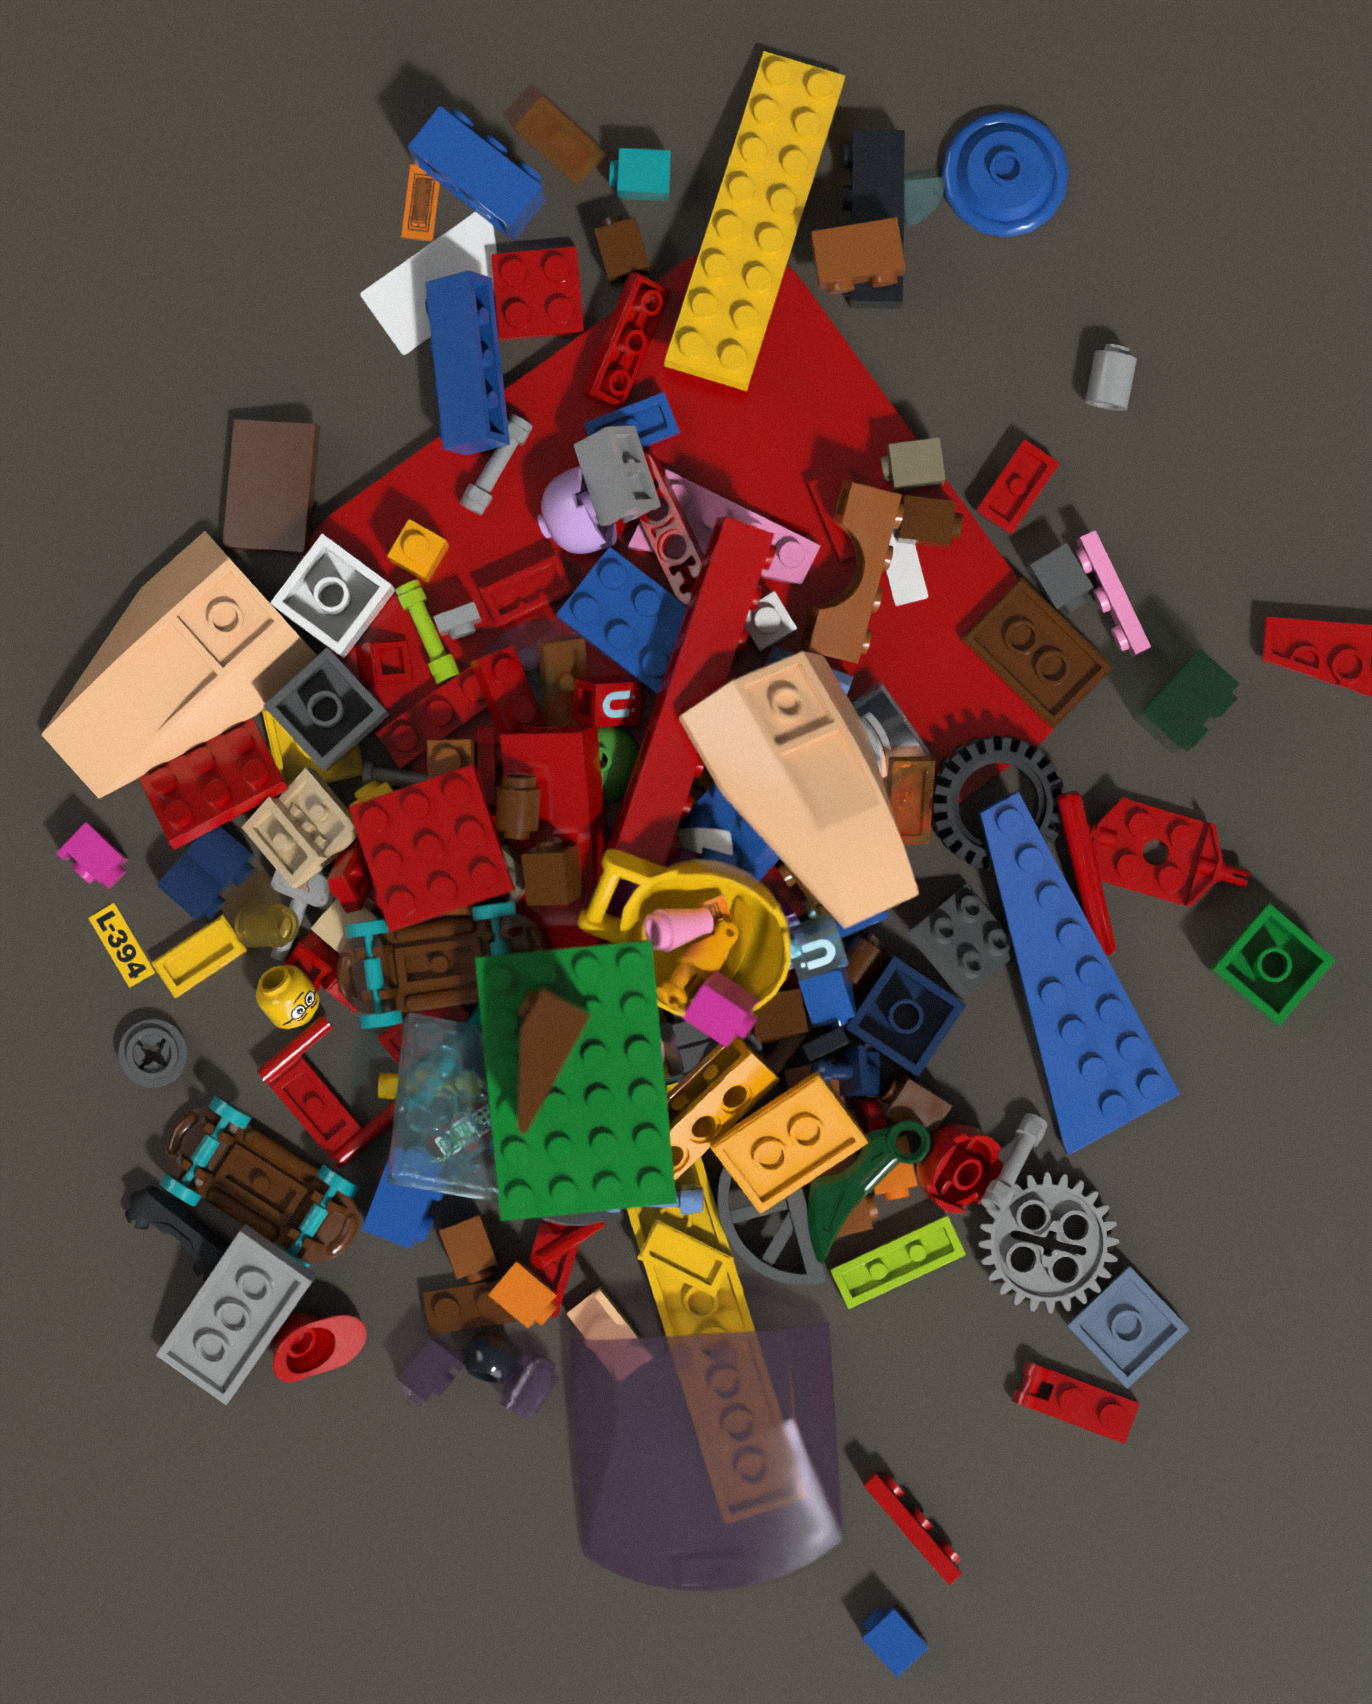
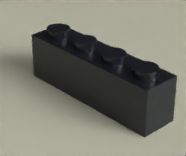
M853 130L852 142H844L843 168H851V185H843V211H851V225L897 217L904 255L905 130ZM903 276L897 277L898 282L896 284L883 287H872L871 281L854 284L855 290L842 293V296H850V308L901 309L903 304Z

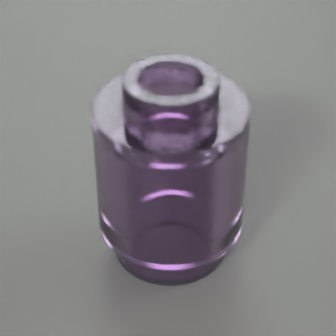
M534 1352L531 1358L522 1355L515 1370L501 1390L504 1395L499 1403L518 1416L529 1420L534 1412L539 1413L560 1377L553 1372L557 1365Z

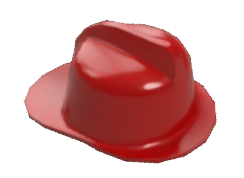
M306 1312L291 1314L269 1344L274 1355L272 1363L274 1375L283 1382L292 1383L347 1364L358 1355L365 1344L367 1333L364 1323L358 1317L349 1314L333 1315L322 1319Z

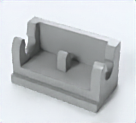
M635 426L605 427L574 444L600 526L612 524L621 518L623 523H626L661 507Z

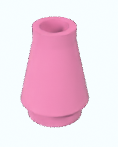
M706 907L698 909H656L653 915H649L645 919V935L647 940H652V948L654 950L661 949L664 952H669L703 934L711 933L713 930V918Z

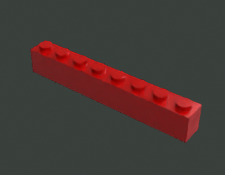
M718 517L716 519L607 849L620 850L664 867L666 859L671 861L674 858L680 839L678 835H675L680 818L685 819L688 816L693 802V794L689 793L694 776L699 778L705 767L679 717L733 681L735 670L730 669L735 652L741 653L745 646L749 629L745 628L744 625L749 610L754 612L759 604L762 587L758 586L762 571L763 569L768 570L775 556L776 545L771 544L774 533L729 517Z

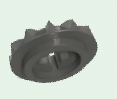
M158 1019L144 1020L129 1028L122 1037L118 1050L119 1063L124 1074L135 1084L145 1088L164 1087L181 1076L188 1061L187 1043L178 1029L170 1023ZM165 1039L166 1042L162 1045L164 1048L161 1050V1055L165 1058L164 1061L168 1065L165 1066L163 1063L160 1064L153 1061L142 1069L141 1066L145 1062L144 1059L147 1053L139 1042L155 1046L158 1042L161 1043Z

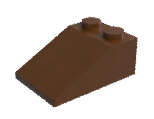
M543 982L537 991L532 988L528 989L517 1010V1015L522 1017L520 1025L517 1127L518 1131L524 1134L527 1133L590 1017L589 1007Z

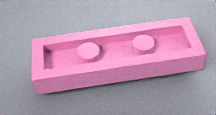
M1096 530L1080 537L1076 542L1079 549L1074 551L1075 557L1086 574L1091 572L1098 588L1092 591L1102 613L1109 611L1115 622L1116 627L1112 628L1111 632L1121 652L1128 650L1131 658L1151 648V645Z

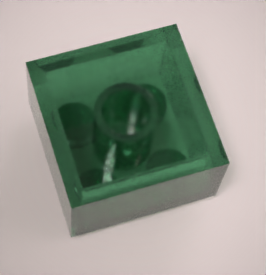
M1200 649L1189 657L1134 720L1171 754L1181 748L1187 752L1208 732V729L1203 725L1211 716L1216 720L1218 717H1221L1237 700L1238 697L1232 692L1239 683Z

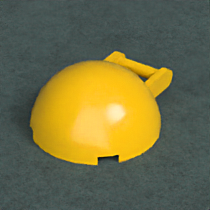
M610 849L605 852L601 862L604 870L589 907L581 911L577 921L578 926L583 931L613 943L647 940L644 929L645 919L647 916L653 915L656 909H690L724 894L731 919L717 924L721 926L723 923L732 922L736 898H739L755 912V919L746 952L732 981L760 999L753 1011L759 1009L775 996L786 979L790 964V929L782 908L766 885L751 873L735 865L716 860H691L676 863L665 868L620 850ZM620 877L640 884L626 904L622 919L605 913ZM701 936L669 952L653 949L656 987L660 982L668 980L678 967L677 959L689 944ZM699 990L696 992V994H695V995L693 996V998L690 1000V1003L693 1002V1000H694V998L696 997V995H697V993L699 992ZM657 995L659 1007L676 1015H685V1013L678 1012L669 1007Z

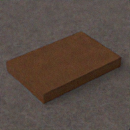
M234 419L222 547L239 550L308 553L320 433L319 425L312 423Z
M1022 577L960 639L1052 730L1114 668Z

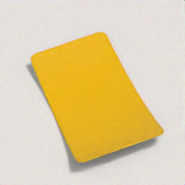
M736 898L731 922L738 928V938L729 949L728 956L718 971L731 981L746 952L755 919V912L739 898ZM729 929L728 934H727L729 937H731V935H732V932H731L730 929Z

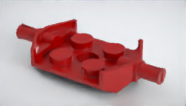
M1126 797L1121 798L1098 823H1088L1102 882L1186 907H1191L1215 882L1219 883L1222 880L1242 886L1243 888H1246L1248 880L1235 877L1232 874L1249 878L1250 870L1228 865L1226 861H1223L1216 824L1206 823L1129 800ZM1155 840L1165 846L1167 856L1160 865H1151L1144 859L1143 848L1147 842Z

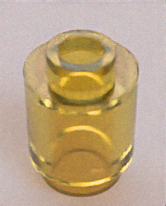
M283 904L246 905L239 910L235 919L236 936L239 942L248 948L283 947L293 941L299 931V920L296 913Z

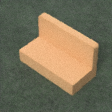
M601 1286L566 1313L619 1382L644 1362L647 1363L654 1357V1353Z

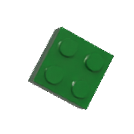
M1269 903L1260 907L1207 970L1272 1026H1280L1336 960Z

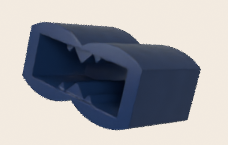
M219 826L198 837L186 853L165 874L157 886L195 920L200 921L204 916L210 920L226 903L227 900L222 897L226 890L233 883L240 887L253 873L255 867L251 863L255 856L225 829Z

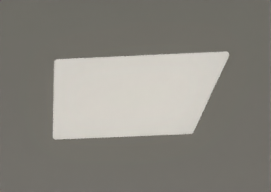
M474 212L360 293L362 299L401 354L406 355L431 337L429 316L425 308L427 298L425 282L470 270L491 277L494 293L491 254H497L493 225Z

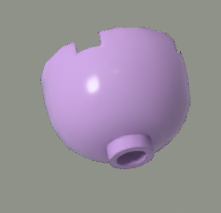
M577 466L555 477L544 491L541 501L542 513L538 515V523L543 535L547 539L552 537L562 549L575 554L593 553L615 545L617 540L616 523L605 526L599 525L581 467Z

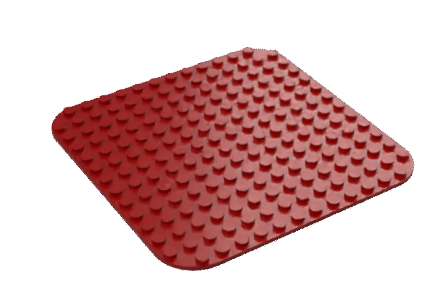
M698 253L655 281L669 289L670 293L624 407L664 392L680 434L643 448L644 452L651 453L657 457L664 471L667 469L770 520L769 514L809 529L808 535L805 534L804 538L821 545L802 585L760 577L758 586L762 587L760 600L775 591L797 627L796 633L775 646L794 654L803 651L809 652L801 648L800 645L811 605L828 602L846 589L855 571L856 557L842 563L839 562L807 485L808 482L848 466L854 482L892 491L891 481L883 482L880 457L887 456L888 444L915 441L917 438L809 289L788 265L782 278L747 391L665 367V358L695 268ZM614 311L504 390L507 420L511 414H514L533 425V428L524 445H517L490 492L493 499L482 516L465 508L459 502L468 485H475L495 449L466 456L444 450L439 436L329 515L314 531L309 542L310 550L320 535L324 534L390 583L394 589L408 582L419 580L427 597V601L424 602L447 655L452 654L460 673L471 666L470 662L513 645L522 667L568 663L561 680L546 700L536 701L546 726L582 724L573 720L575 678L611 675L633 678L557 619L556 614L571 595L497 629L479 588L557 552L576 590L608 549L588 554L569 553L558 546L552 537L547 539L543 535L539 527L538 515L542 513L541 501L549 483L563 472L580 466L574 444L588 437L584 423L619 410L582 392ZM947 480L942 486L895 492L902 495L900 503H902L904 495L956 501L955 513H963L960 539L952 538L949 549L915 545L928 597L899 606L895 605L887 572L882 570L878 587L882 588V599L876 613L871 612L867 629L871 630V641L865 655L860 654L858 664L823 655L830 668L854 677L847 697L855 710L880 692L885 693L927 755L926 760L885 788L903 843L933 822L929 818L928 809H931L930 801L927 800L928 790L932 791L934 783L931 781L933 773H938L942 767L939 764L944 757L949 758L954 753L952 749L957 745L963 746L969 743L968 739L974 737L984 738L986 735L996 734L998 736L1007 735L1029 743L1033 747H1037L1053 731L960 640L1019 579ZM639 517L623 523L622 518L616 521L617 540L611 548L677 598L656 553L628 548L640 523ZM408 519L447 540L449 548L428 583L392 563L387 557ZM693 561L688 566L695 565L696 563ZM687 566L676 568V572H687L691 585L686 588L687 593H692L697 578L692 577ZM396 592L392 594L345 659L332 651L360 682L356 646L372 641L407 638L413 681L366 688L389 713V716L381 722L383 727L449 682L436 684L428 666L431 662L409 610H403ZM475 602L482 622L474 624L476 631L451 640L450 634L441 636L433 616ZM747 637L741 653L735 652L730 669L735 670L738 678L765 667L772 647L759 655ZM642 685L644 705L640 711V725L622 726L631 732L640 747L657 696ZM489 708L444 739H471L477 741V728H495L496 744H501L500 733ZM427 752L410 763L415 772L428 773ZM602 754V760L607 763V756ZM993 763L978 768L962 785L958 803L1007 769L1011 764ZM497 770V782H501L503 770ZM696 784L689 790V793L693 794V799L696 801L705 793ZM623 800L604 806L606 825L614 827ZM689 851L697 854L695 860H705L700 853ZM779 859L760 881L767 886L778 903L783 904L786 902L796 913L797 918H800L805 914V911L799 901L804 899L805 896L797 883L788 887L775 865L781 862V859Z

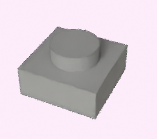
M475 602L433 616L441 636L450 634L451 640L474 633L476 631L474 624L482 622Z

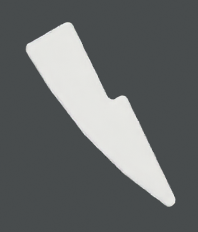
M688 828L676 830L675 835L680 837L679 848L701 854L702 847L733 855L731 833L729 831L712 828Z

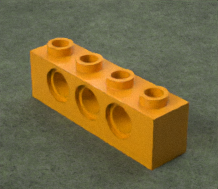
M736 1036L727 1048L722 1044L715 1047L666 1094L674 1180L710 1148L712 1140L730 1129L780 1081L764 1059L739 1036Z

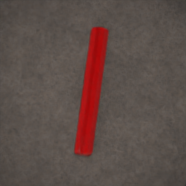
M1078 791L1065 792L1057 797V802L1083 913L1104 953L1109 955L1116 951V944L1082 797Z

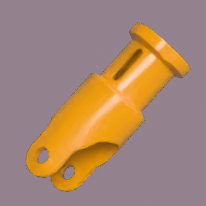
M730 922L723 923L721 926L714 925L711 933L703 934L699 939L689 944L677 959L678 967L668 980L657 985L658 997L669 1007L678 1012L686 1013L691 1005L690 1000L715 971H719L728 956L729 949L738 938V928ZM727 929L731 930V937L726 934Z

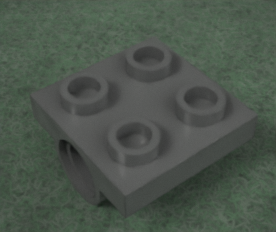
M965 884L907 933L961 1000L972 994L1015 956L1009 934L968 884Z

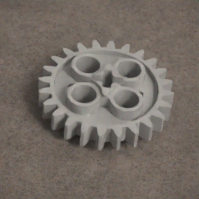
M1044 1172L1041 1184H1036L1034 1178L1028 1174L1026 1175V1188L1021 1189L1019 1185L1014 1183L1012 1189L1015 1193L1003 1214L985 1209L994 1220L992 1223H981L979 1225L981 1229L990 1233L989 1239L977 1242L979 1247L990 1249V1254L980 1259V1262L983 1265L994 1264L995 1269L989 1273L987 1278L989 1281L999 1278L1004 1280L998 1290L1001 1295L1009 1292L1011 1289L1015 1290L1013 1304L1018 1305L1027 1297L1029 1298V1310L1035 1312L1039 1302L1043 1301L1047 1312L1052 1314L1055 1308V1301H1060L1064 1309L1070 1311L1071 1297L1075 1296L1085 1304L1087 1303L1084 1293L1086 1288L1089 1287L1097 1293L1101 1291L1095 1281L1097 1276L1111 1278L1112 1275L1103 1268L1104 1262H1117L1118 1258L1108 1253L1107 1247L1119 1244V1239L1107 1236L1106 1231L1114 1228L1117 1224L1116 1221H1103L1102 1216L1110 1209L1107 1204L1097 1207L1093 1205L1099 1194L1097 1191L1094 1190L1085 1196L1081 1194L1084 1187L1083 1181L1078 1180L1072 1188H1068V1177L1066 1174H1062L1059 1177L1057 1184H1052L1049 1172ZM1031 1204L1039 1205L1044 1213L1042 1223L1035 1228H1027L1021 1221L1022 1210ZM1071 1215H1081L1086 1223L1084 1233L1075 1239L1068 1238L1063 1231L1065 1219ZM1017 1230L1039 1237H1046L1048 1231H1053V1238L1056 1240L1082 1246L1086 1249V1252L1083 1255L1057 1248H1050L1048 1254H1043L1044 1249L1037 1243L1014 1239L1011 1237V1232ZM1021 1246L1030 1248L1034 1255L1032 1265L1025 1270L1014 1269L1011 1264L1012 1252ZM1070 1257L1076 1266L1074 1275L1065 1281L1056 1279L1053 1274L1054 1263L1059 1258Z

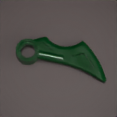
M904 1119L893 1126L867 1133L868 1143L863 1146L857 1159L847 1169L829 1176H817L811 1181L808 1207L809 1227L814 1253L819 1263L825 1261L839 1231L852 1211L899 1163L913 1164L925 1158L930 1149L931 1139L930 1133L924 1124L918 1120ZM906 1129L915 1130L922 1139L919 1150L910 1154L902 1152L896 1143L898 1134Z

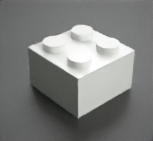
M321 534L270 604L345 659L395 592V589L374 571L324 534Z

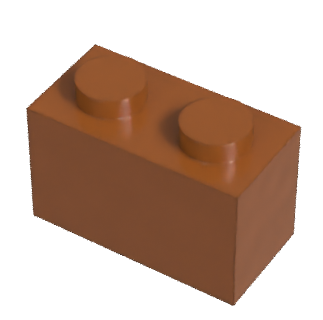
M897 217L811 231L810 241L819 290L828 288L829 294H841L855 290L854 284L871 281L872 287H883L896 284L898 282L897 277L904 276L906 267Z

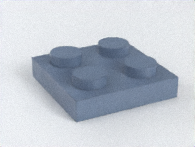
M1129 1265L1066 1324L1126 1389L1138 1380L1190 1330Z

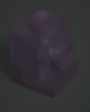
M432 1335L399 1379L405 1385L402 1392L420 1406L425 1404L432 1393L440 1398L455 1378L449 1370L453 1366L460 1372L465 1365L463 1358Z

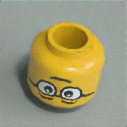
M279 965L268 969L259 979L255 994L257 1005L275 1026L282 1029H292L307 1024L318 1009L320 1000L317 988L306 974L297 966Z

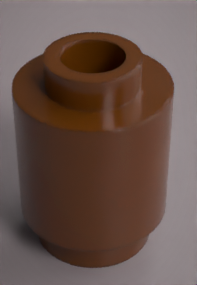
M526 774L502 775L501 785L497 786L495 828L503 830L504 838L529 839L530 832L539 830L541 788L536 786V776Z
M869 931L864 938L855 934L841 954L854 995L858 998L864 990H870L891 959L885 953L889 945Z

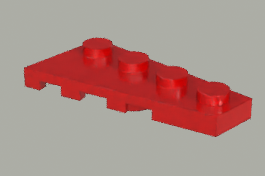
M1277 617L1264 618L1261 661L1372 698V625Z

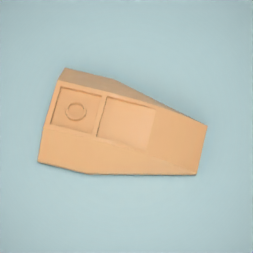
M204 531L141 587L41 735L97 798L101 799L148 772L257 716L265 709L263 705L315 659L317 654L286 622L209 534Z
M803 651L731 681L679 717L682 726L723 796L844 929L909 900L918 894L911 866L866 727L823 655Z

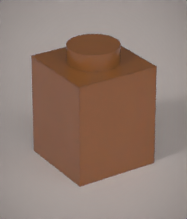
M482 1213L439 1230L457 1279L467 1276L469 1283H473L493 1275L491 1267L497 1265L500 1261Z

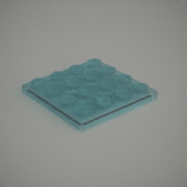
M408 1013L404 1018L387 1183L499 1203L482 1026L415 1013Z

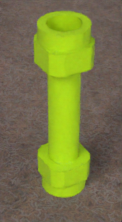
M419 580L408 582L396 588L395 592L403 610H409L431 662L428 666L436 684L444 683L459 675L460 672L452 654L447 655L424 604L427 601V597Z

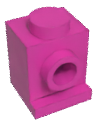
M87 822L56 853L61 859L66 861L73 857L76 862L71 867L89 884L96 879L108 889L112 888L124 876L126 870L122 866L129 860L97 828Z

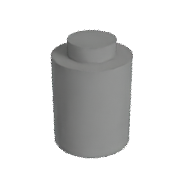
M1105 344L1104 350L1095 351L1085 399L1086 404L1115 411H1126L1128 409L1137 358L1129 355V348L1121 345Z

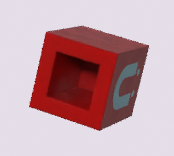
M622 675L575 678L574 721L585 725H597V727L640 725V711L644 705L641 681Z

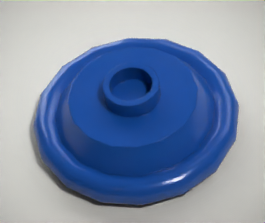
M1006 110L980 115L960 128L945 150L941 171L946 200L959 219L980 233L1004 238L1030 233L1050 220L1065 197L1069 176L1064 149L1050 128L1030 115Z

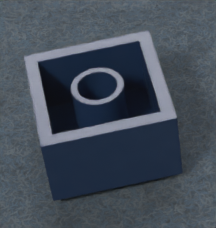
M893 956L857 1008L855 1017L850 1019L844 1029L914 1076L919 1077L967 1004Z

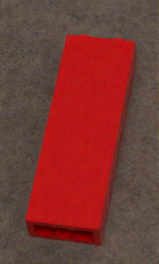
M597 725L516 726L500 734L503 775L526 774L537 777L536 786L541 788L539 830L530 832L529 839H509L510 847L521 855L535 847L537 840L544 838H562V844L578 843L584 893L583 896L568 905L527 906L525 891L519 902L515 904L516 913L528 917L539 926L546 937L549 949L613 943L583 931L577 924L581 911L589 907L604 870L601 862L605 852L608 850ZM611 897L605 913L614 916Z

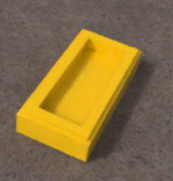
M221 915L151 963L174 998H178L248 950L225 915Z
M656 1219L637 1259L715 1297L734 1257Z

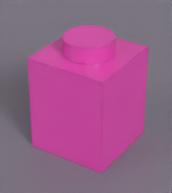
M715 971L702 985L683 1019L727 1048L736 1036L744 1039L758 1019L752 1012L760 999L718 971Z

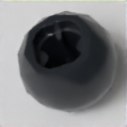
M480 1332L467 1343L464 1349L463 1364L468 1374L474 1378L492 1384H500L509 1379L517 1365V1351L512 1341L501 1332Z

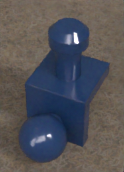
M856 1046L837 1053L838 1062H831L828 1058H817L811 1066V1074L818 1070L827 1083L831 1080H839L840 1096L882 1095L879 1052H866V1046Z

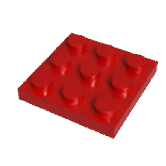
M469 765L349 806L389 932H394L516 890L475 765Z

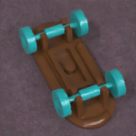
M515 901L471 907V916L421 922L394 932H389L385 919L345 925L346 938L351 939L340 952L337 962V980L340 991L348 1003L358 1011L366 1013L358 1016L359 1029L403 1023L402 1013L479 1003L475 956L547 950L549 947L544 933L531 919L516 913Z
M215 1095L208 1107L192 1109L182 1115L172 1126L166 1139L165 1149L167 1165L172 1174L166 1172L159 1185L174 1196L192 1206H196L199 1200L203 1198L240 1223L251 1227L307 1268L311 1265L308 1261L321 1262L333 1259L343 1253L354 1241L359 1229L360 1220L359 1209L354 1196L360 1186L325 1164L319 1170L250 1126L248 1123L252 1118L235 1105Z

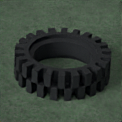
M989 734L984 738L974 737L968 739L969 743L963 746L957 745L952 749L954 753L949 758L944 757L939 764L942 767L938 773L934 772L931 781L934 783L932 791L928 790L927 800L930 801L931 809H928V814L934 824L932 828L936 836L942 840V844L968 864L977 868H985L988 871H994L986 841L974 837L967 831L960 818L958 797L962 785L967 778L978 768L993 763L1011 764L1019 768L1032 785L1035 796L1032 818L1046 844L1050 840H1056L1059 834L1056 832L1059 823L1063 824L1057 797L1062 794L1061 788L1064 785L1062 778L1057 776L1055 772L1057 769L1054 764L1039 749L1015 737Z

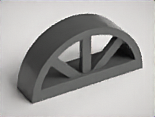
M723 1165L718 1181V1211L723 1230L736 1253L759 1273L782 1283L792 1285L827 1283L823 1264L817 1261L814 1253L809 1227V1212L802 1187L761 1214L753 1204L730 1210L728 1197L732 1176ZM790 1209L763 1256H760L750 1248L734 1224ZM794 1228L805 1269H792L774 1264Z

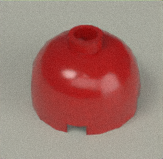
M950 1124L940 1127L930 1134V1149L925 1158L915 1163L916 1177L921 1190L933 1202L946 1212L962 1213L967 1211L963 1207L973 1201L978 1205L981 1204L991 1180H997L1003 1168V1162L998 1159V1150L1001 1151V1148L996 1141L974 1126Z

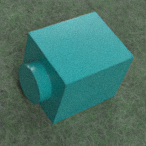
M619 148V160H610L609 186H617L618 199L669 201L671 150Z

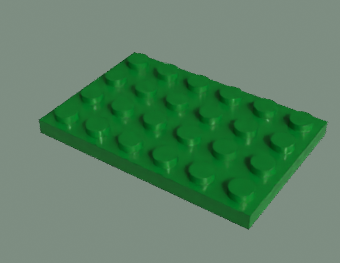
M652 940L475 956L501 1221L677 1204ZM543 982L589 1007L590 1017L527 1133L524 1134L518 1131L517 1127L520 1025L522 1017L517 1015V1010L528 989L532 988L537 991Z

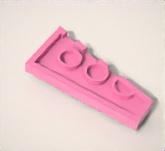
M666 469L667 478L704 555L716 519L718 517H729L774 533L771 544L776 545L775 556L768 570L763 569L761 577L802 585L821 545ZM658 497L661 507L649 511V516L654 521L664 519L668 513V502L663 497ZM640 522L628 548L655 553ZM673 536L667 543V554L672 558L680 559L686 552L687 544L682 536Z

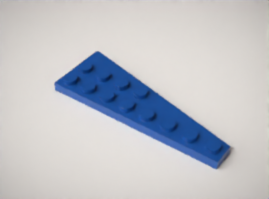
M1015 791L978 811L989 857L992 861L1001 905H1003L1008 924L1009 936L1014 948L1019 968L1018 972L1032 1028L1035 1032L1044 1076H1046L1052 1100L1053 1112L1056 1116L1062 1139L1061 1143L1065 1152L1070 1155L1176 1097L1180 1093L1018 791Z

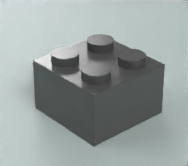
M328 647L263 705L325 773L389 716V713Z

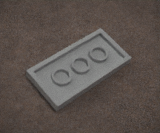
M245 1224L156 1356L227 1405L317 1274Z

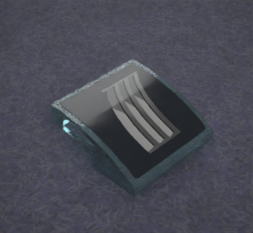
M881 682L851 703L866 727L886 792L934 759L907 717Z

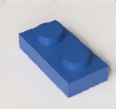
M664 392L584 423L588 437L605 427L635 426L642 449L680 434Z

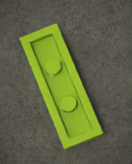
M945 1215L831 1268L830 1271L847 1308L850 1309L965 1256L966 1253L949 1216Z

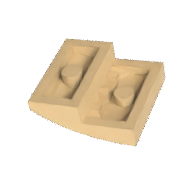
M306 767L289 785V790L283 792L279 798L268 797L241 827L291 888L299 887L320 872L358 837L350 811L314 769Z

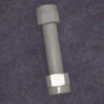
M511 414L507 420L510 445L495 449L475 485H468L459 502L462 506L482 516L493 499L490 492L517 445H524L533 428V425L517 415Z
M1026 1113L1014 1134L1017 1140L997 1180H991L981 1200L982 1205L988 1210L1003 1214L1015 1193L1012 1187L1032 1147L1039 1145L1048 1127L1047 1122L1041 1117Z

